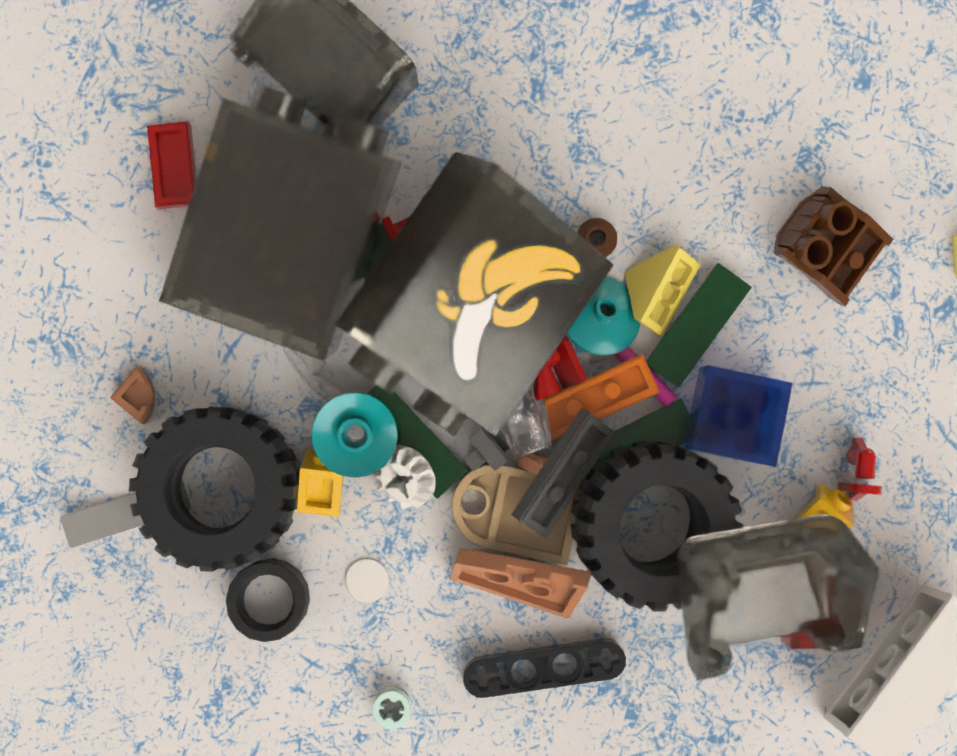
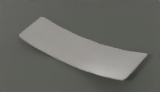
M181 479V496L186 509L189 511L191 510V505L184 482ZM136 493L61 516L69 547L73 548L144 525L141 516L133 517L130 504L137 503Z

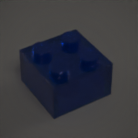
M710 365L700 367L683 448L757 465L776 467L793 383Z

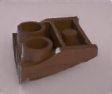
M822 186L798 204L777 233L774 254L802 272L830 299L839 305L846 306L850 301L848 296L884 246H889L894 239L867 213L847 201L832 187Z

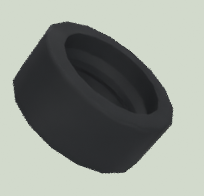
M274 558L258 560L239 571L229 584L226 596L228 617L236 630L248 639L261 642L280 640L292 633L306 616L310 602L308 583L300 570L287 561ZM273 575L280 577L288 584L292 591L293 604L291 611L285 619L278 623L269 625L258 623L249 616L245 609L244 595L246 588L252 580L259 576Z

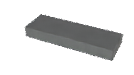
M581 408L511 515L546 538L615 432L593 414Z

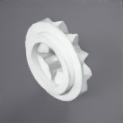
M396 445L395 451L388 463L372 474L380 481L377 490H385L389 494L388 502L398 501L402 509L410 506L418 509L433 496L435 491V475L430 464L419 452L407 446ZM396 475H406V477L412 475V478L408 483L405 481L399 482L396 479Z

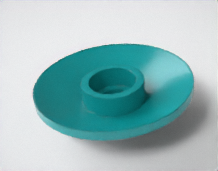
M602 275L585 277L582 281L573 284L562 299L560 317L564 331L577 347L587 353L597 356L617 354L631 345L638 335L641 323L634 319L628 288L616 279ZM600 305H604L610 310V317L602 314Z
M351 392L332 398L320 409L312 426V444L317 457L329 470L345 477H364L379 471L391 459L397 445V425L391 411L379 399L365 393ZM353 425L360 426L364 431V436L358 440L352 439L348 435L349 427Z

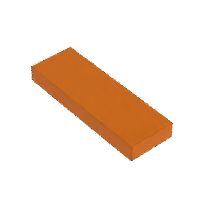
M643 354L538 401L543 423L544 443L546 444L562 437L581 408L600 420L660 393Z

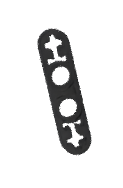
M606 638L475 657L466 664L463 673V683L465 689L471 695L477 698H488L605 681L616 678L623 672L626 666V656L616 641ZM608 648L612 655H617V660L611 661L610 669H604L599 662L589 663L591 672L584 673V662L580 651L587 650L588 659L601 657V649ZM563 653L572 655L577 661L575 671L568 676H560L553 670L555 658ZM522 659L532 662L535 666V674L527 682H519L511 674L513 664ZM505 662L504 672L508 685L500 686V677L489 678L486 687H479L478 681L470 680V676L476 675L477 667L484 666L486 673L499 672L497 663Z

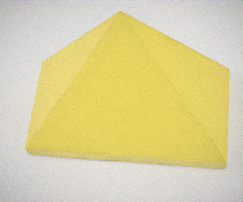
M673 245L625 271L634 319L657 336L663 337L701 265L683 249Z

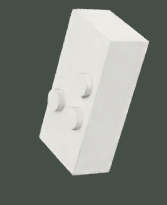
M922 584L824 715V719L871 756H902L922 728L928 727L935 720L939 711L938 706L947 693L957 689V597Z

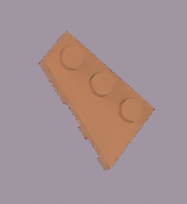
M460 548L449 580L569 619L588 588L591 571L485 553L475 549Z

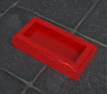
M185 121L148 125L147 132L155 208L160 210L199 205L191 124Z

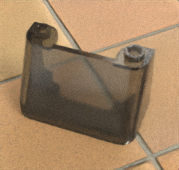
M254 0L229 37L233 44L230 52L247 68L252 63L258 68L262 67L318 119L324 128L320 136L337 152L343 147L349 154L353 155L419 85L416 66L411 58L350 0Z
M825 514L812 515L694 536L681 543L678 555V571L688 664L697 681L718 677L730 670L733 658L729 647L731 645L806 631L814 644L826 651L842 652L862 647L880 569L842 520Z

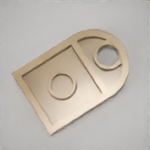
M484 465L474 472H469L460 481L454 493L452 511L458 529L469 541L484 548L568 565L573 541L570 525L575 523V516L571 513L573 500H580L581 490H577L545 538L511 515L536 478L535 475L523 469L504 465L494 471L490 465ZM469 490H478L486 498V505L479 513H468L462 507V496Z

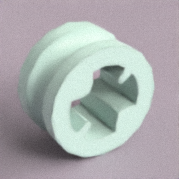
M398 687L383 689L377 695L373 705V715L376 722L386 729H396L403 726L411 712L409 695ZM389 698L393 703L398 700L402 702L403 706L399 709V713H401L399 717H395L392 713L384 715L381 709L384 710L386 703L383 702L385 699Z

